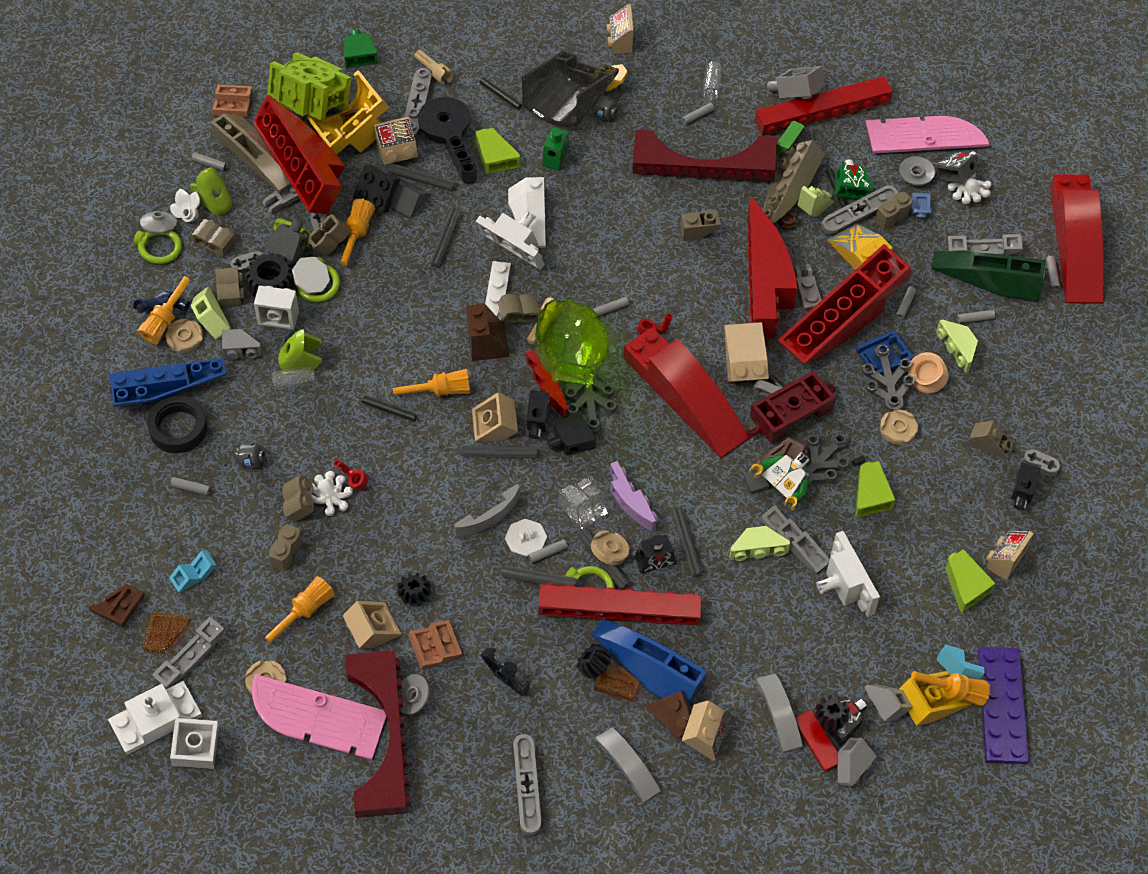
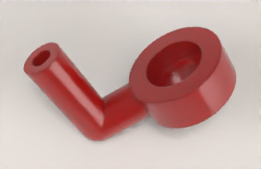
M667 313L662 325H656L650 319H641L637 325V331L641 335L653 327L657 332L665 333L669 328L673 315Z
M340 460L334 461L333 465L349 476L348 483L352 488L362 490L366 487L369 477L365 472L359 469L354 471Z

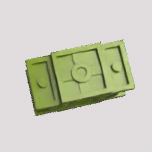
M297 52L293 54V60L284 65L275 61L270 63L267 95L272 96L284 107L301 116L308 114L321 121L326 118V112L333 107L343 111L348 109L351 77L342 73L341 68L316 56L309 58Z

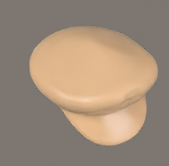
M930 352L915 356L911 360L910 369L907 371L908 375H912L915 378L914 387L926 394L941 390L946 385L949 377L944 361L938 355Z

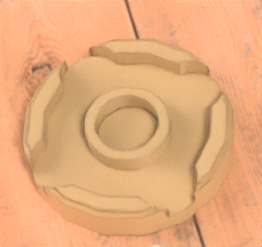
M180 319L173 322L165 333L167 345L172 350L181 353L193 351L199 347L203 340L201 326L196 321H188V319Z
M900 409L893 410V412L885 413L882 417L880 431L882 436L893 444H907L916 437L918 423L911 413Z
M607 530L600 531L595 534L591 542V550L594 555L606 564L619 565L628 558L629 545L617 533L612 534Z
M262 660L253 664L248 669L245 679L246 688L251 695L255 674L285 683L287 681L285 670L282 666L271 660Z

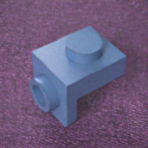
M912 193L911 215H915L918 219L927 218L931 214L930 194Z

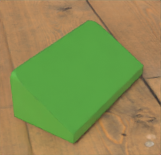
M796 121L791 122L776 144L777 156L791 147L804 128V125Z

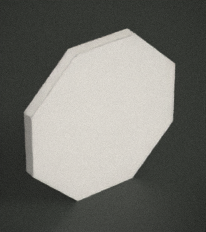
M316 257L300 258L292 269L295 285L306 293L322 292L330 281L327 266Z
M528 519L511 524L505 537L511 552L528 557V554L542 549L547 539L542 525Z

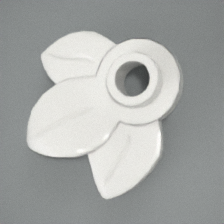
M179 189L175 195L176 203L170 206L171 213L176 218H182L185 222H193L198 217L199 194L196 191L189 195L185 190Z

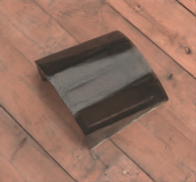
M562 50L522 76V105L529 112L547 123L564 127L579 125L618 75L619 69L606 64L596 68L578 62L576 54Z

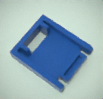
M895 330L856 347V351L860 353L864 363L872 364L874 370L881 375H884L881 361L874 355L875 348L878 345L885 344L890 348L888 360L891 372L898 369L901 359L907 358L911 361L914 358ZM895 343L900 349L899 357L890 346L891 344Z

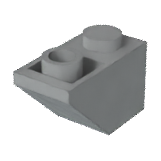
M242 329L222 330L224 359L235 360L245 357L252 359L262 356L260 343Z
M866 685L864 687L869 699L874 703L879 716L884 721H897L913 707L901 689L883 685Z
M850 737L838 752V783L840 785H855L860 780V776L871 767L873 760L877 757L863 738Z

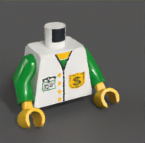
M802 452L795 460L788 455H778L768 458L759 464H753L749 472L757 470L758 473L754 475V478H758L764 472L762 475L786 497L784 506L792 503L791 510L793 511L797 503L807 493L809 474L803 467L810 459Z

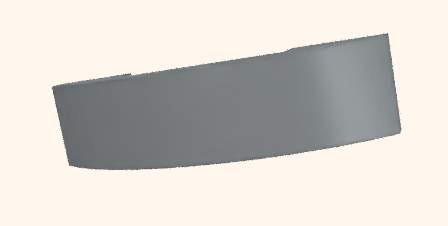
M1021 234L1003 235L1002 239L966 240V236H948L949 251L1012 255L1021 252L1023 249Z
M516 484L502 493V502L475 520L469 514L455 523L454 534L456 536L471 535L498 523L512 510L518 501L520 486Z
M209 617L196 630L197 634L170 662L166 660L152 676L163 684L164 687H171L189 673L210 652L225 629L212 617Z
M772 674L757 678L756 681L761 695L765 698L775 725L776 736L782 752L802 748L803 745L798 726L778 676Z
M611 727L595 738L603 751L610 755L632 784V789L643 803L661 792L642 760L614 728Z

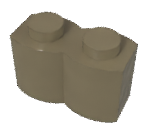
M905 192L896 194L892 200L886 201L878 207L875 222L883 230L893 227L897 221L905 219L910 214L913 199Z
M331 214L322 222L319 228L309 235L307 240L313 248L327 256L335 250L338 243L342 242L349 235L351 230L344 222Z
M204 219L192 233V239L196 245L208 249L221 257H224L236 242L235 235L231 229L219 227L212 220Z
M238 267L215 269L219 306L241 305V299H244V290L240 288V284H243L242 273H238Z
M505 294L498 303L502 321L505 323H535L541 316L537 297L524 294L518 296Z
M299 475L283 485V497L285 500L283 512L286 518L296 522L313 512L314 502L311 497L313 484L311 479Z
M289 524L281 528L278 540L274 542L269 551V558L273 568L286 571L291 566L293 555L298 552L302 544L299 528Z

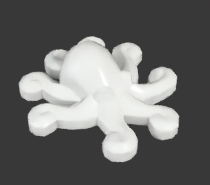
M975 173L963 184L950 183L948 190L954 191L958 188L957 192L953 193V199L959 200L962 198L963 204L970 203L971 198H973L974 202H980L981 196H990V190L987 189L991 187V182L974 179L976 177Z
M328 471L325 474L326 479H323L321 475H317L314 478L318 486L316 487L313 484V493L316 496L311 495L314 503L327 505L325 509L327 516L334 515L333 504L338 505L341 511H346L348 503L341 499H345L353 493L351 487H346L344 492H341L342 484L345 482L343 475L336 477V485L334 486L333 479L335 474L333 471Z

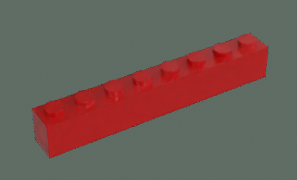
M885 76L814 94L808 99L799 98L757 109L755 122L762 136L773 135L776 132L786 131L792 121L806 126L813 122H821L825 119L837 118L847 113L852 114L859 110L885 105L891 102L893 91Z
M547 583L540 585L538 615L698 626L701 618V596L693 593H656L653 590L642 592L635 591L634 589L616 590L611 587L598 589L593 586L583 588L575 587L574 585L556 586L555 584Z

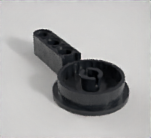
M440 97L432 99L419 110V127L428 139L437 143H446V149L461 180L466 184H472L477 180L476 163L462 137L470 123L469 109L463 102L454 98Z

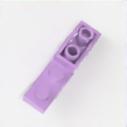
M618 461L610 463V474L614 480L611 481V493L615 500L633 520L646 529L654 531L658 519L656 513L649 508L648 497L646 495L643 496L641 490L635 491L632 483H628L624 467H620Z

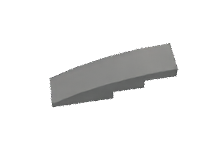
M776 505L759 518L765 526L789 540V550L813 572L818 573L829 563L830 559L806 531L802 532L791 518L787 520Z

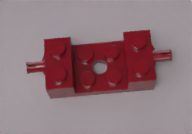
M812 371L751 405L750 418L756 424V427L748 430L749 436L753 438L757 434L762 433L773 444L787 436L789 427L810 415L815 414L817 418H820L834 409L836 397L833 395V392L836 391L833 384L827 387L818 375ZM793 400L798 402V405L791 406L788 402Z

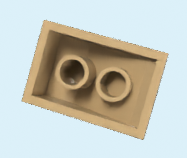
M762 322L724 325L728 381L769 379Z

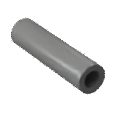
M708 103L681 117V121L684 125H687L714 111V105Z
M195 152L192 154L191 160L221 171H225L227 168V163Z
M1054 256L1046 257L1051 289L1059 290L1061 287L1056 260Z
M912 286L907 288L896 312V318L904 319L916 293V288Z
M627 297L593 308L592 313L594 317H598L628 306L629 301Z
M994 310L957 314L958 323L995 319Z
M176 477L171 479L170 485L172 487L209 495L211 486Z
M563 539L528 554V558L531 563H535L567 549V543Z

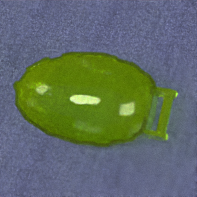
M568 297L566 301H556L555 298L547 302L543 310L538 314L535 332V348L542 368L552 377L553 381H559L566 385L582 384L591 388L593 377L598 373L608 357L610 340L606 326L598 320V314L588 305L577 304L571 297Z

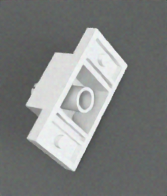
M526 211L519 222L504 213L501 214L496 223L488 217L486 219L481 216L478 217L476 223L484 236L540 270L545 265L542 255L538 252V242L532 230L528 228L536 218L534 214Z
M844 531L836 533L826 572L828 578L818 581L817 588L821 594L835 589L844 606L858 601L860 610L864 611L867 617L875 614L880 596Z
M184 681L168 689H165L163 684H160L124 702L127 710L108 720L123 750L128 755L173 732L175 718L198 719L202 717V714Z

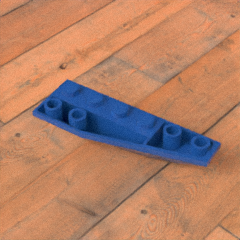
M224 358L109 373L114 407L153 402L226 376Z
M602 619L592 633V636L637 681L660 699L679 691H684L690 705L706 682V670L635 631Z

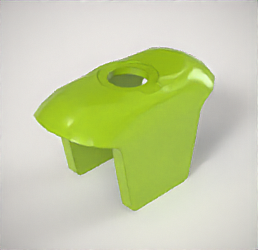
M209 167L204 169L197 176L196 183L189 185L192 193L198 192L200 204L209 209L214 215L222 216L232 208L230 195L215 168ZM213 190L219 193L220 196L215 198L212 194Z
M304 329L295 332L279 352L278 362L280 368L284 371L292 369L313 372L322 362V359L310 353H313L321 344V339L304 333Z

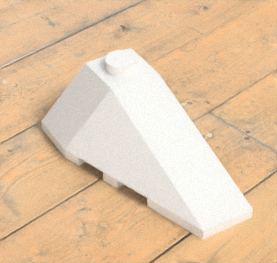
M544 177L524 178L508 189V205L517 222L520 221L526 211L536 216L528 228L532 230L538 242L537 248H546Z

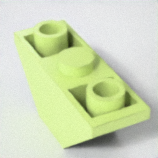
M803 186L797 206L809 215L818 217L835 201L831 199L832 195L825 190L822 191L813 186L810 188Z
M210 287L205 288L194 297L191 307L197 319L216 340L222 337V330H231Z
M940 320L936 330L937 336L944 341L948 352L954 355L957 365L960 368L962 367L965 373L969 372L978 340L969 327Z
M767 526L746 528L731 547L729 558L730 560L743 561L746 558L752 557L761 559L769 555L783 556L788 553L790 542Z

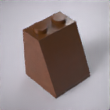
M486 304L467 305V331L472 361L509 357L505 327L500 319Z

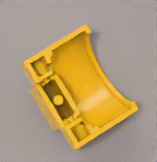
M360 71L353 74L357 80V92L348 109L326 117L321 121L310 115L307 116L309 122L336 155L349 143L360 153L363 152L376 140L374 124L381 123L378 117L389 108ZM357 108L358 112L343 125L340 114Z

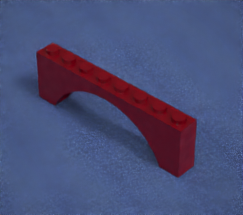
M636 130L633 174L774 181L777 137L758 136L752 145L740 153L726 158L711 160L681 155L665 146L653 130Z
M395 650L345 655L348 682L363 688L377 700L384 710L390 726L389 746L381 766L368 782L353 791L356 818L406 814V806H410V794H405V786H409L408 773L404 774V766H408L407 754L402 752V747H406L405 734H401V727H405L404 714L400 715L399 708H403L402 695L398 696V689H402L401 676H397V670H401L400 657L395 656Z

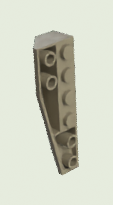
M224 113L210 122L214 137L276 191L281 193L291 186L290 181L257 129L242 116Z
M813 140L791 145L777 163L774 181H771L763 208L764 213L773 224L796 204L802 187L809 186L825 155Z

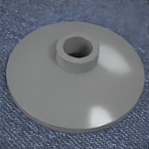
M913 156L906 158L901 163L899 173L907 183L921 186L932 181L935 169L929 160Z
M162 211L147 213L140 219V226L150 233H166L173 230L177 225V220L172 214Z
M413 674L402 680V689H398V696L402 695L403 708H399L400 712L406 715H413L418 713L427 703L430 689L427 680L423 676Z

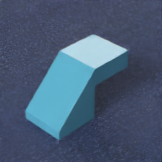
M204 550L198 554L191 564H179L169 579L177 591L181 593L206 579L217 564L209 552Z
M945 644L937 656V661L950 674L957 673L973 679H981L984 675V667L965 662L963 649Z

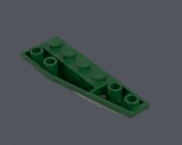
M934 251L932 270L1002 297L1039 302L1046 260L993 253Z

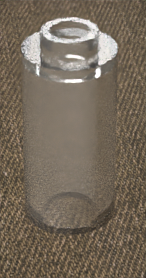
M709 62L706 65L702 95L709 100L716 99L719 96L723 66L718 62Z
M307 366L272 371L274 390L312 385V381H315L314 369L310 370V367Z

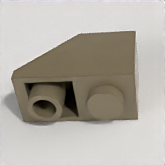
M717 210L681 214L680 229L683 241L702 239L720 227Z
M995 421L975 423L970 440L982 451L1009 459L1014 443Z

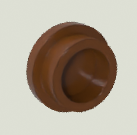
M787 212L779 219V225L784 229H793L797 225V219L793 213Z

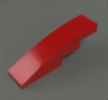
M531 349L526 353V364L533 369V380L540 385V391L550 393V405L566 419L568 417V406L563 393L548 367Z

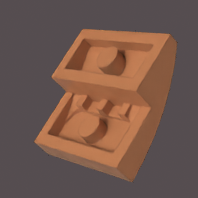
M217 85L212 114L214 116H221L226 113L248 117L252 86Z
M449 620L430 623L429 628L413 630L408 634L421 670L462 656Z

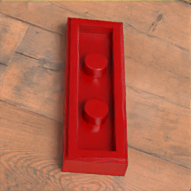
M812 710L795 717L799 733L824 773L837 767L838 752L822 726L818 725V720L815 718Z

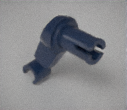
M164 291L155 298L145 301L136 299L134 300L133 308L137 309V312L140 314L144 312L150 314L155 305L162 306L163 303H167L173 292ZM179 297L173 307L185 312L189 309L190 301Z

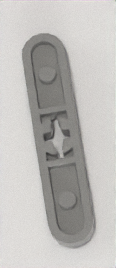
M420 68L414 74L404 116L409 117L414 138L420 133L418 113L421 107L427 103L432 81V73L426 68ZM417 98H419V103L417 105V108H415V103L417 101Z
M884 186L829 214L823 219L821 228L827 234H835L876 213L878 207L882 203L892 200L898 194V191L893 186ZM857 207H858L859 209L864 208L862 212H861V211L855 212L856 209H857Z
M521 734L515 738L513 743L521 831L526 835L532 836L536 835L541 829L535 747L531 736ZM525 775L528 776L529 783H531L529 794H526L525 785H521L525 783Z

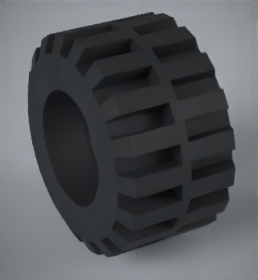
M264 253L261 254V257L256 256L254 258L255 261L251 260L249 262L250 266L246 268V278L249 291L253 297H256L259 286L293 290L294 277L291 263L287 261V258H281L280 254L273 255V253H269V255H265ZM269 275L278 276L273 280L263 279L264 277Z

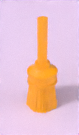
M363 198L353 201L351 215L345 224L351 231L340 262L343 266L348 264L356 239L366 235L369 221L376 209L372 203Z
M183 277L167 303H163L162 306H154L153 311L149 314L150 316L137 330L140 337L154 345L159 344L166 327H169L175 319L172 313L174 310L173 306L190 282L189 278Z
M467 369L445 374V372L442 374L436 373L428 383L393 388V394L400 395L427 390L434 392L437 397L442 395L448 396V394H470Z
M316 576L303 593L300 592L296 598L292 599L293 608L291 613L265 639L271 643L296 618L300 619L302 616L310 618L317 611V608L335 596L332 587L324 579Z
M913 671L911 674L913 680L943 687L946 696L951 699L965 700L978 706H984L989 699L990 684L982 679L968 678L957 673H952L945 679Z

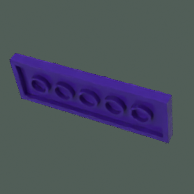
M979 647L978 664L984 667V675L981 679L990 684L989 699L982 706L986 763L1028 764L1019 648Z

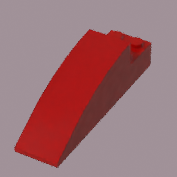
M267 95L253 124L308 212L327 215L341 191L342 185L338 179L345 165L304 121L272 96Z
M1054 174L1050 185L1065 303L1102 304L1103 237L1099 190H1092L1090 175Z
M750 198L747 215L750 323L762 322L764 339H773L774 332L778 330L780 316L777 309H794L797 282L790 255L777 228L754 198Z
M883 244L781 336L778 342L804 365L832 351L885 311L884 301L911 277V266Z
M652 327L624 346L623 359L720 459L750 438L715 382L679 339L669 344Z

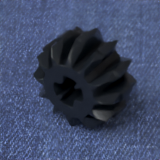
M409 572L408 578L402 576L401 582L397 584L399 589L397 593L399 597H402L403 604L409 601L410 606L414 602L420 606V600L426 602L427 596L431 595V584L427 581L425 575L420 577L417 572L415 576H412Z
M592 644L581 653V657L577 660V667L585 677L596 679L598 675L603 674L604 670H607L612 656L600 644Z
M831 694L828 696V700L821 698L820 703L816 704L815 709L817 711L814 715L815 718L819 719L818 725L825 724V730L832 727L833 731H836L837 726L842 729L850 718L848 716L850 708L846 707L847 702H840V696L836 697L835 700Z

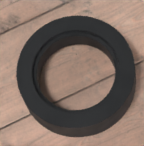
M172 396L158 402L148 415L147 426L153 443L165 452L184 453L197 447L206 436L207 421L204 410L197 401L189 397ZM186 412L196 419V424L193 430L186 436L170 438L159 431L161 421L170 413Z

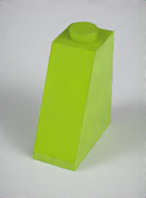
M493 128L475 131L476 144L486 174L520 167L519 153Z
M866 462L861 465L858 474L856 518L893 509L895 498L880 462Z
M964 549L959 553L954 552L948 557L945 569L959 610L963 613L992 593L995 582Z

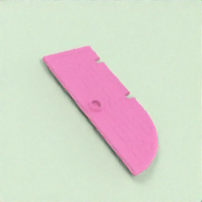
M927 116L924 117L925 121H921L920 117L885 119V123H881L880 119L865 120L873 153L990 146L987 137L979 128L955 117Z
M255 674L252 684L253 702L259 716L273 730L299 740H304L305 734L310 735V743L345 753H350L351 747L357 749L356 756L370 760L373 759L386 719L384 710Z

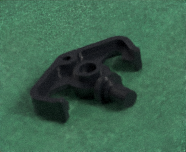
M486 648L480 656L494 675L520 696H524L530 689V682L527 681L524 684L514 678L517 672V665L513 662L498 663L494 658V653L497 650L495 648Z

